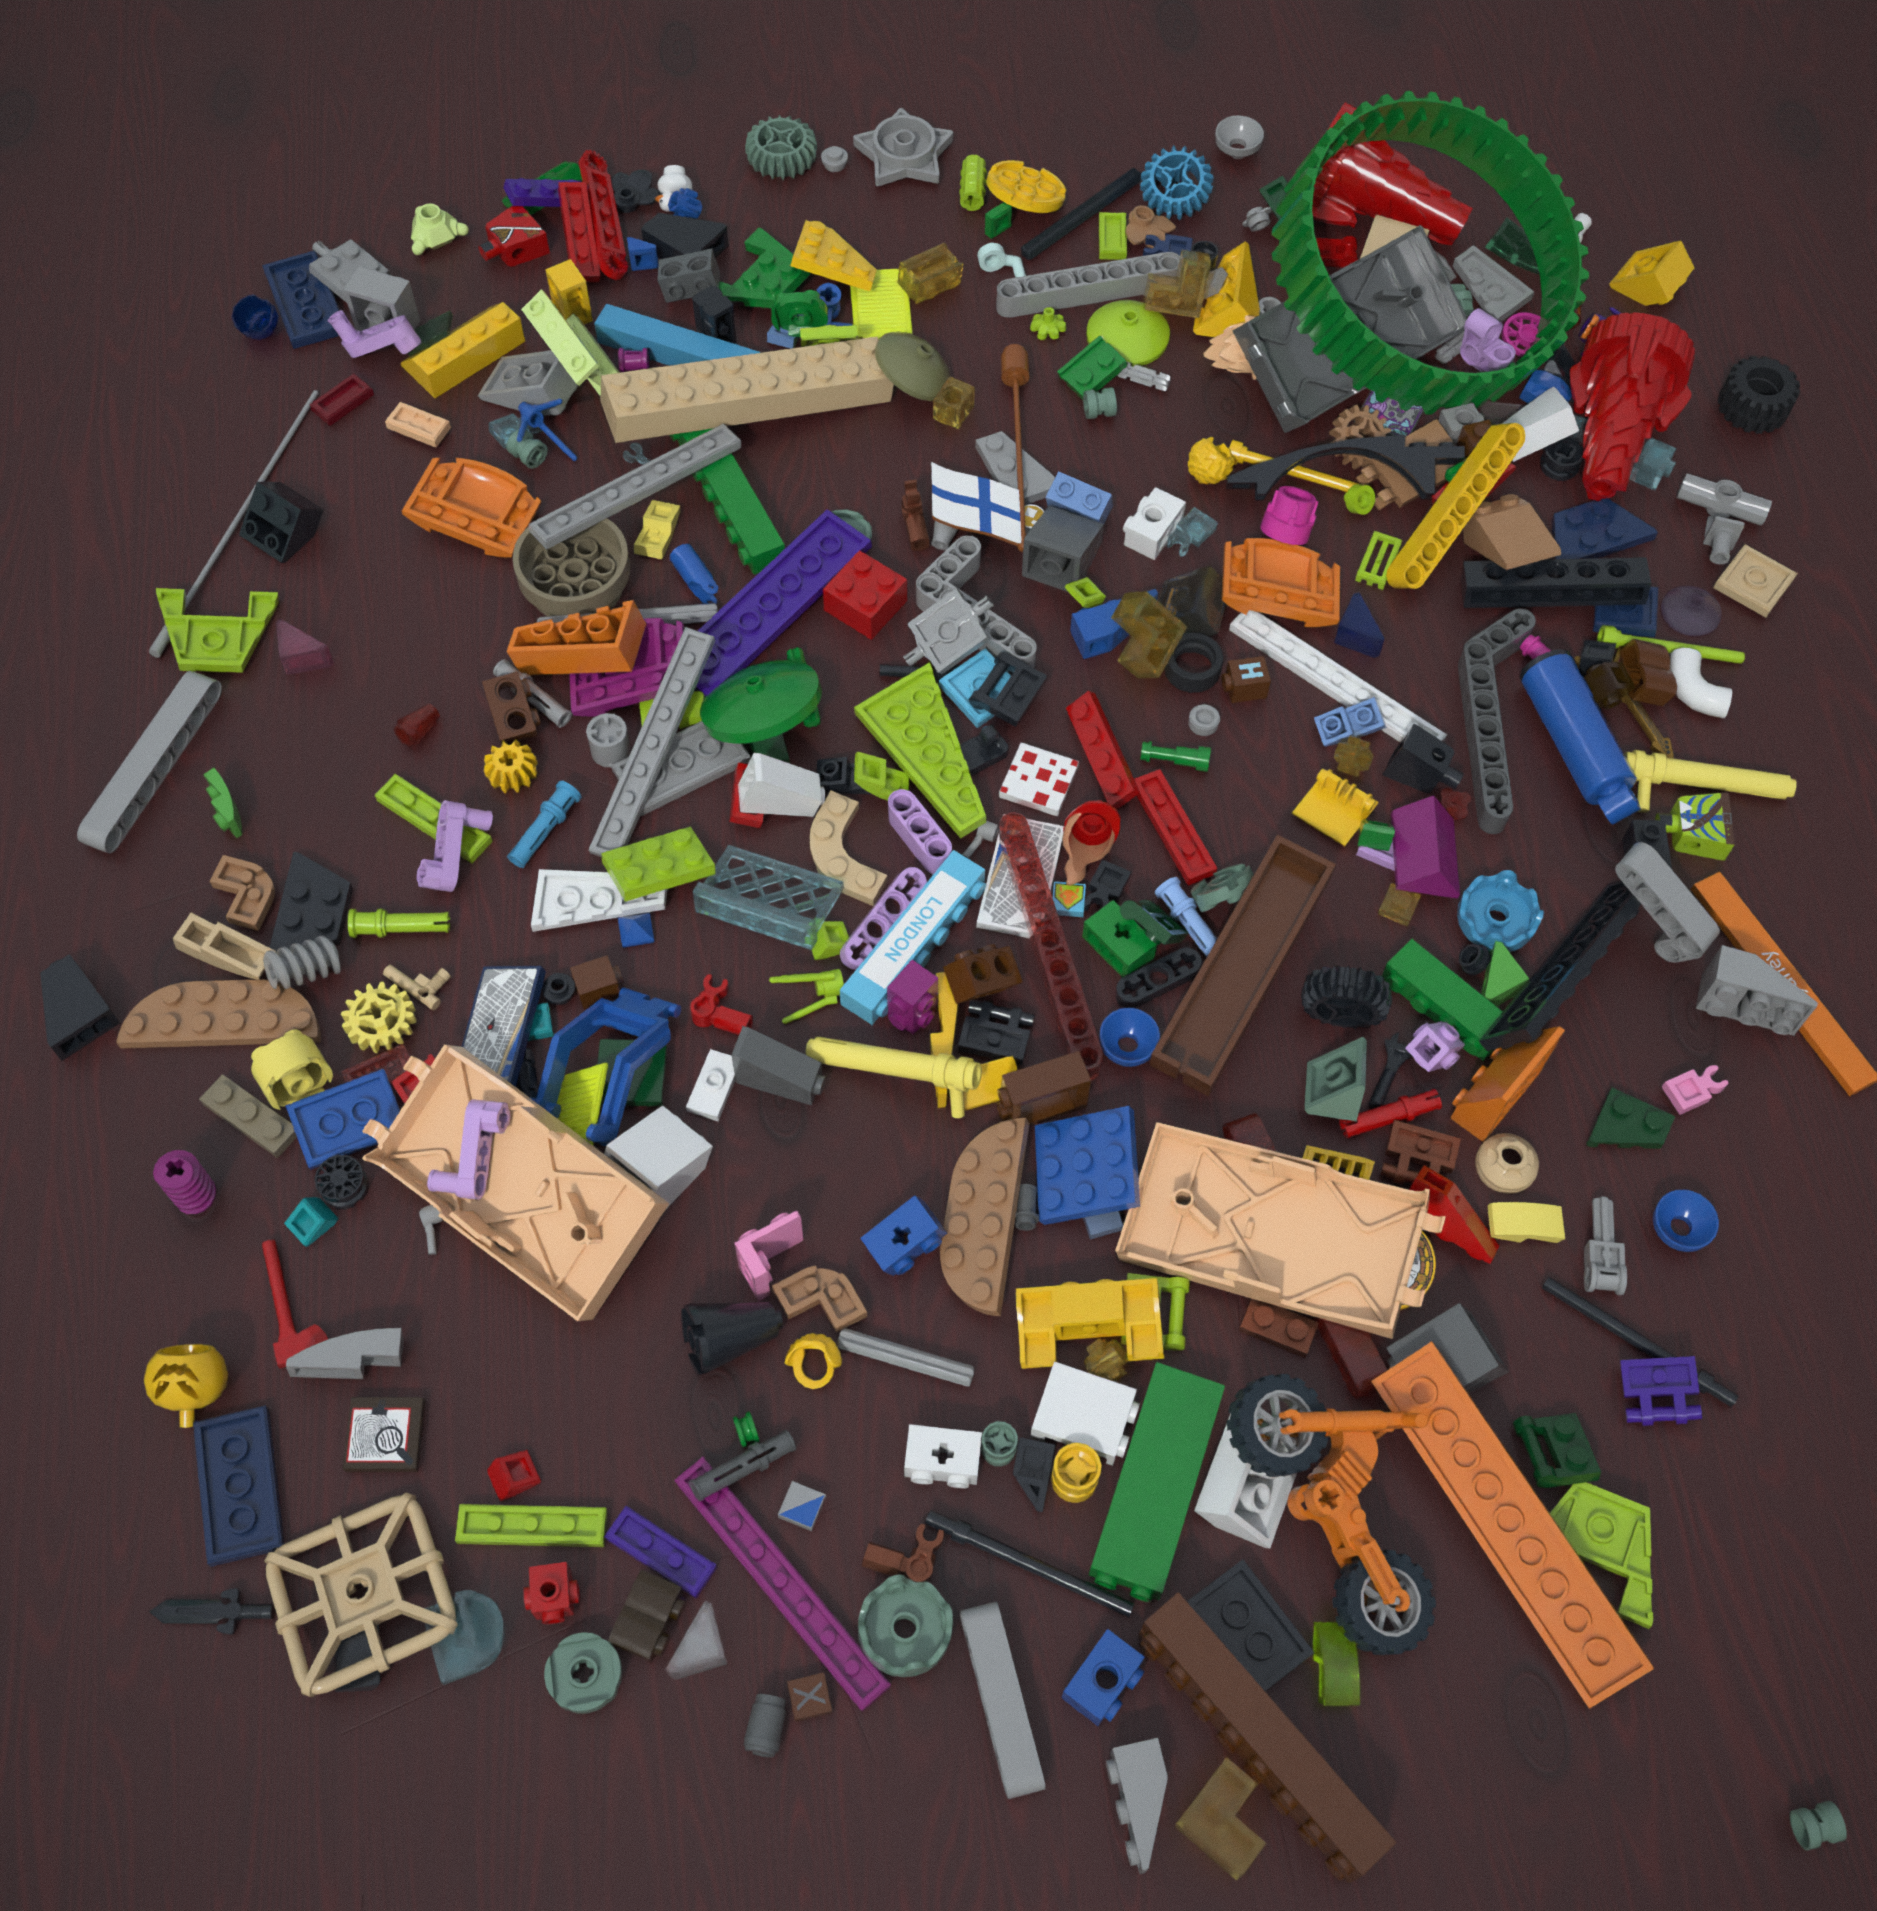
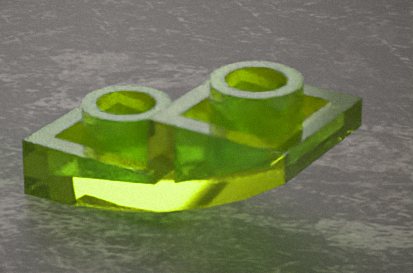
M1337 1621L1314 1622L1313 1651L1315 1653L1313 1654V1661L1319 1663V1703L1324 1706L1360 1705V1677L1356 1642H1350L1345 1637L1344 1633L1346 1631L1343 1626L1338 1625Z

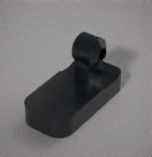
M993 725L985 726L981 730L980 736L974 737L960 745L964 760H966L970 776L981 772L1008 756V744Z

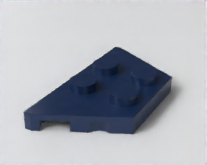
M1608 498L1601 501L1594 500L1554 513L1551 520L1554 539L1561 548V555L1555 556V559L1601 558L1655 540L1658 534L1655 528Z

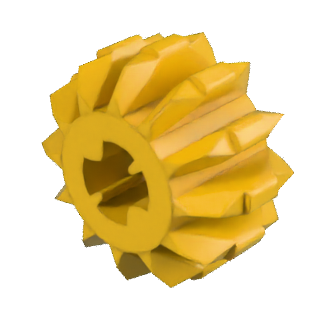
M503 740L502 747L492 746L491 754L485 755V776L494 789L501 787L505 794L510 788H514L519 793L521 785L530 787V779L537 778V759L527 744L521 746L515 740L511 745H508Z

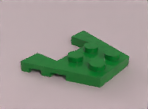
M758 227L744 242L746 251L759 255L758 259L733 285L720 281L719 290L731 302L741 301L744 303V306L772 308L777 294L793 293L810 273L791 267L794 254L766 231Z

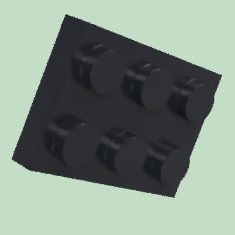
M1244 1559L1187 1601L1265 1692L1315 1653Z

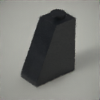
M658 213L641 228L643 241L656 245L657 257L660 259L712 249L715 258H717L729 247L727 226L722 223Z
M70 954L54 961L47 969L40 972L47 1043L61 1061L120 1024Z

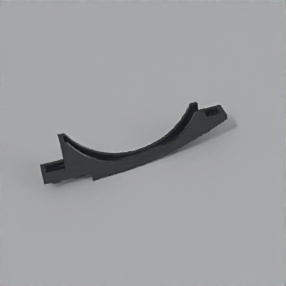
M1405 435L1349 439L1300 449L1248 467L1229 476L1226 481V489H1255V501H1264L1273 486L1297 466L1323 456L1347 454L1367 457L1387 465L1407 480L1421 500H1430L1435 494V465H1456L1463 461L1465 458V446H1456L1454 442L1439 443L1438 446H1427V443L1414 442L1410 443L1409 447H1405Z

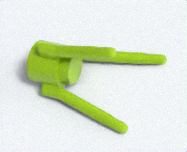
M840 969L769 978L770 983L814 981L817 996H824V999L783 1018V1024H788L826 1005L836 1004L837 996L840 995V989L844 985Z

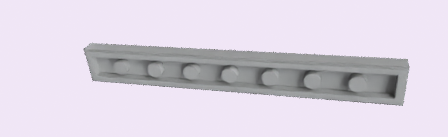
M723 423L529 524V532L547 550L740 449L741 440Z
M685 627L589 847L591 854L602 857L601 853L628 845L715 644L714 636Z

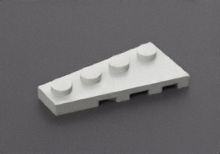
M539 869L531 928L535 932L665 910L667 889L625 902L608 872Z

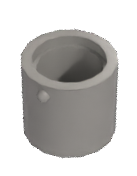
M605 713L596 716L589 722L586 734L592 758L597 764L603 767H611L612 764L629 757L631 746L626 724L621 717Z

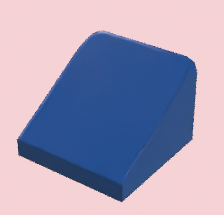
M627 237L632 271L659 267L655 244Z

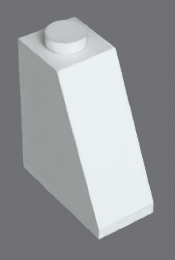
M1555 387L1548 389L1501 423H1518L1525 430V442L1513 458V462L1579 431L1571 406Z
M753 753L738 784L740 812L813 817L825 800V789L823 786H820L818 773L760 753Z

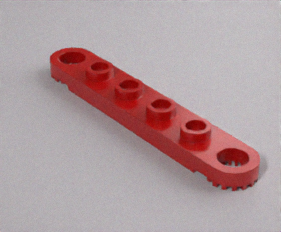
M586 150L579 159L582 182H586L599 267L607 277L613 280H621L628 270V263L625 259L626 251L611 178L607 172L608 164H606V160H603V156L600 157L601 154H596V151Z

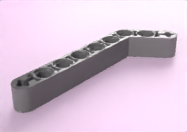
M1526 609L1511 611L1468 640L1464 645L1458 662L1477 820L1479 827L1488 834L1502 832L1513 811L1494 666L1520 650V645L1531 635L1536 620L1535 616Z

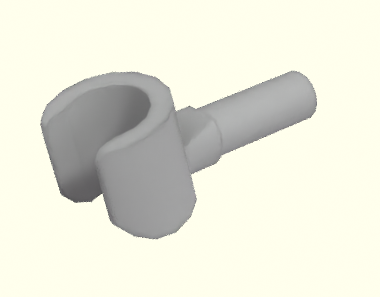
M986 821L985 824L978 827L976 837L962 855L969 859L979 845H981L983 839L994 842L998 834V825Z
M433 1205L426 1206L419 1212L427 1237L428 1255L437 1254L433 1225L443 1221L438 1216L440 1214Z

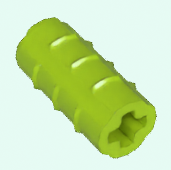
M969 155L962 162L960 174L962 177L960 180L961 189L959 190L960 204L969 211H976L984 205V196L986 195L985 177L987 176L986 162L978 155Z

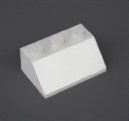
M1226 1424L1194 1511L1216 1528L1264 1548H1271L1297 1473L1283 1477H1268L1264 1472L1257 1473L1251 1470V1465L1248 1462L1243 1463L1237 1456L1240 1454L1237 1448L1232 1447L1229 1440L1232 1438L1231 1430L1227 1431ZM1291 1437L1292 1441L1295 1444L1296 1440L1293 1437ZM1279 1438L1276 1451L1286 1453L1288 1450L1281 1438Z

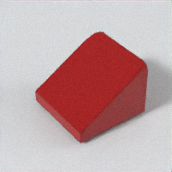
M528 1450L495 1458L487 1470L499 1501L510 1499L541 1482Z

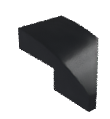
M1020 1437L1013 1475L1035 1509L1043 1512L1055 1444Z

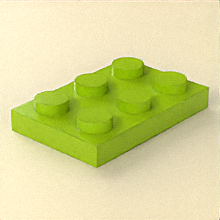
M691 827L601 853L602 863L625 902L716 874L714 862Z

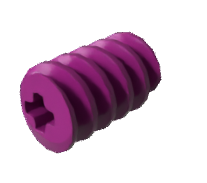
M174 1150L164 1154L156 1162L153 1170L154 1179L181 1212L198 1214L204 1212L212 1205L216 1198L217 1189L215 1183L192 1153L185 1150Z

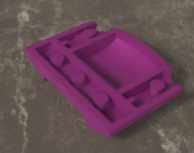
M645 618L646 627L632 672L571 673L570 697L571 713L573 716H598L608 713V710L654 699L684 632V624L676 621L675 626L664 623L662 618Z

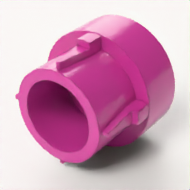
M1282 486L1279 488V491H1275L1272 502L1268 503L1260 528L1263 533L1277 541L1292 545L1306 544L1317 517L1315 511L1319 501H1316L1315 496L1308 491L1292 486Z

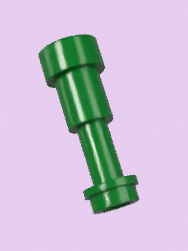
M1143 741L1140 760H1145L1146 762H1150V758L1174 761L1175 765L1196 767V771L1208 772L1211 747L1199 746L1196 749L1177 746L1176 749L1152 746V741Z

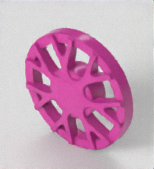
M1517 313L1509 317L1502 329V339L1505 343L1515 348L1516 355L1523 357L1527 349L1535 342L1540 316L1532 313ZM1523 319L1530 320V324H1523ZM1513 323L1519 330L1516 331L1509 325ZM1509 336L1516 337V340L1511 341ZM1518 345L1524 346V347H1525V351L1522 350V349H1520V348H1518L1517 346H1518Z

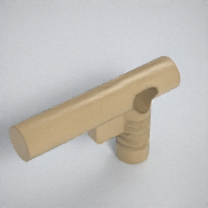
M388 965L383 971L384 976L431 1010L437 1009L441 1003V1000L434 995L451 978V975L443 968L431 980L422 974H419L412 980L393 965ZM428 993L427 997H422L423 994Z

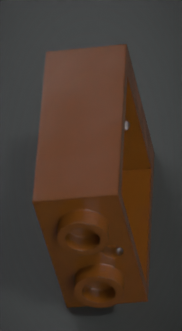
M1077 1051L1003 1074L1001 1088L997 1089L1000 1102L996 1103L1001 1121L1026 1118L1030 1123L1029 1126L1087 1108L1091 1079L1080 1052Z

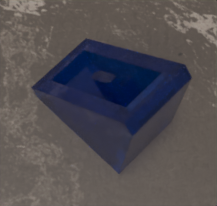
M1354 593L1339 624L1334 643L1373 658L1380 656L1385 638L1360 593Z

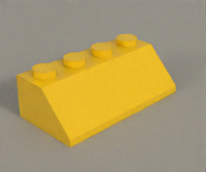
M504 302L493 305L401 362V366L434 398H437L524 343L525 337L521 319Z

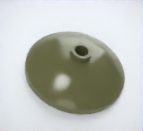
M900 331L888 332L879 339L875 347L876 360L883 373L895 386L915 398L926 401H936L946 395L951 386L950 372L943 357L929 342L911 333Z

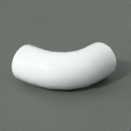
M1691 648L1674 650L1671 653L1669 670L1673 672L1676 679L1677 697L1692 710L1709 716L1725 718L1731 703L1732 689L1715 686L1703 679L1700 670L1702 660L1700 652Z

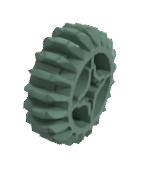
M779 114L778 118L773 119L769 116L768 121L759 120L758 125L752 126L751 132L747 133L745 150L749 165L754 167L755 172L760 171L762 177L770 175L772 180L775 177H781L784 180L786 176H790L794 179L796 173L803 175L805 169H811V164L815 162L817 141L808 123L802 124L800 118L792 120L790 115L787 118H781Z

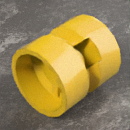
M1082 1443L1068 1444L1059 1450L1054 1460L1051 1483L1053 1490L1060 1498L1067 1502L1078 1503L1087 1500L1093 1495L1098 1485L1102 1466L1095 1450Z

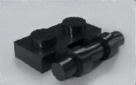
M984 999L983 1002L970 1000L968 1012L980 1016L979 1019L969 1016L965 1017L958 1043V1051L997 1060L1013 1056L1016 1064L1023 1065L1030 1030L1018 1027L1020 1024L1032 1027L1035 1014L1024 1012L1022 1007L1013 1006L1011 1009L994 1005V1001ZM996 1018L1009 1022L1008 1025L991 1022L990 1019Z

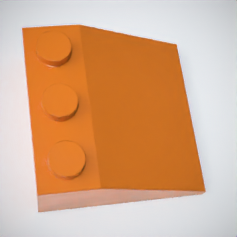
M1560 1026L1543 1029L1541 1036L1531 1043L1520 1042L1505 1050L1502 1048L1495 1049L1490 1056L1493 1060L1488 1068L1482 1065L1471 1079L1475 1083L1469 1091L1463 1088L1452 1102L1456 1108L1451 1119L1479 1140L1485 1142L1540 1074L1565 1030Z

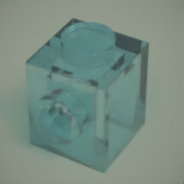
M1653 438L1648 439L1641 451L1638 462L1633 467L1630 480L1656 490L1663 476L1669 478L1676 461L1672 460L1677 448Z

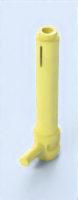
M1640 750L1624 753L1637 776L1636 781H1639L1637 800L1641 806V810L1638 812L1641 813L1649 812L1651 783L1661 784V782L1784 800L1787 797L1792 798L1796 791V780L1791 779L1790 775L1667 758L1665 754L1661 753L1646 755L1645 751Z
M819 1036L815 1039H810L806 1046V1055L821 1062V1064L932 1082L936 1087L947 1088L950 1093L951 1115L954 1118H962L965 1115L963 1091L967 1092L969 1089H977L982 1075L981 1064L974 1062L972 1058L960 1057L955 1059L953 1055L944 1053L935 1056Z

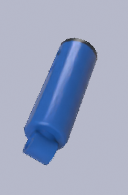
M1556 649L1530 661L1521 670L1519 675L1520 681L1531 698L1540 719L1550 733L1584 799L1588 804L1600 805L1603 813L1612 825L1641 810V806L1631 790L1637 780V776L1595 702L1593 694L1584 677L1580 674L1571 653L1565 649Z

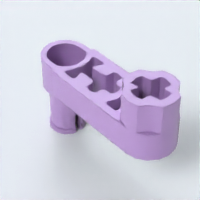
M343 310L337 311L328 319V322L342 339L341 344L351 358L362 356L393 343L400 353L406 354L421 343V339L404 315L367 328L361 332L360 330H355Z
M447 800L442 802L437 822L434 860H421L417 870L419 887L447 892L454 890L458 879L463 826L483 829L485 831L489 830L493 820L491 811L468 808L465 804Z
M477 1099L470 1100L464 1117L459 1172L431 1170L427 1180L429 1191L454 1193L459 1198L475 1200L483 1197L488 1179L492 1134L505 1133L510 1122V1111L507 1103Z

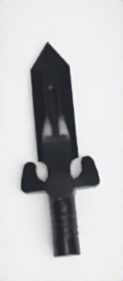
M234 1588L221 1593L222 1598L231 1600L227 1605H224L221 1599H167L149 1612L163 1624H218L220 1620L229 1618L226 1624H219L216 1629L220 1633L233 1635L236 1631L237 1621L242 1619H274L276 1610L274 1604H239L240 1590Z

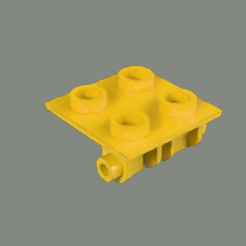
M1322 768L1316 777L1317 782L1294 809L1292 814L1341 845L1346 846L1360 828L1361 820H1366L1379 802L1372 798V794H1366L1356 788V784L1350 785L1348 784L1349 780H1342L1333 774V770L1329 769L1327 771Z

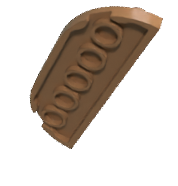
M269 980L191 981L168 985L141 1000L124 1020L116 1043L120 1049L269 1044L283 1037L288 1031L295 1029L300 1030L303 1035L309 1036L314 1043H320L321 1033L318 1019L308 1001L291 987L290 989H285L279 982H277V988L274 989Z
M1026 1118L1009 1119L997 1123L977 1135L961 1153L953 1170L943 1227L948 1234L941 1239V1268L948 1285L966 1305L991 1316L1001 1317L1030 1124Z

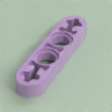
M909 867L899 873L842 946L840 958L847 968L856 970L927 883L925 874L920 869ZM910 877L914 878V887L905 894L901 893L900 891L908 882L907 879ZM893 898L897 900L900 905L898 914H891L887 911L885 907L886 899ZM869 922H876L881 926L882 935L880 938H874L869 935L867 931ZM862 942L868 944L862 949L858 959L854 960L851 957L853 955L852 950Z

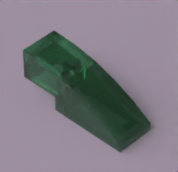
M1506 217L1495 230L1485 247L1515 266L1540 275L1533 249L1525 231Z

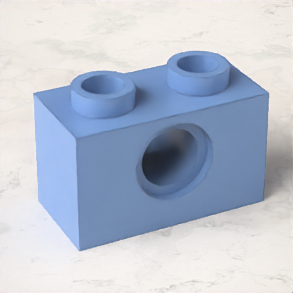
M1059 471L1046 495L1047 507L1052 506L1058 509H1065L1070 513L1103 524L1113 507L1112 494Z

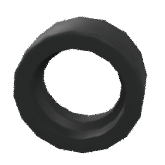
M1186 633L1178 636L1169 644L1164 662L1165 676L1173 686L1182 691L1195 693L1208 690L1219 680L1224 661L1222 649L1215 640L1207 635ZM1184 653H1198L1209 659L1211 668L1202 673L1187 672L1177 665L1176 658Z

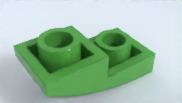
M212 768L203 775L209 784L206 791L212 798L211 804L216 811L213 818L223 831L229 829L238 838L242 835V823L238 808L222 777L215 768Z

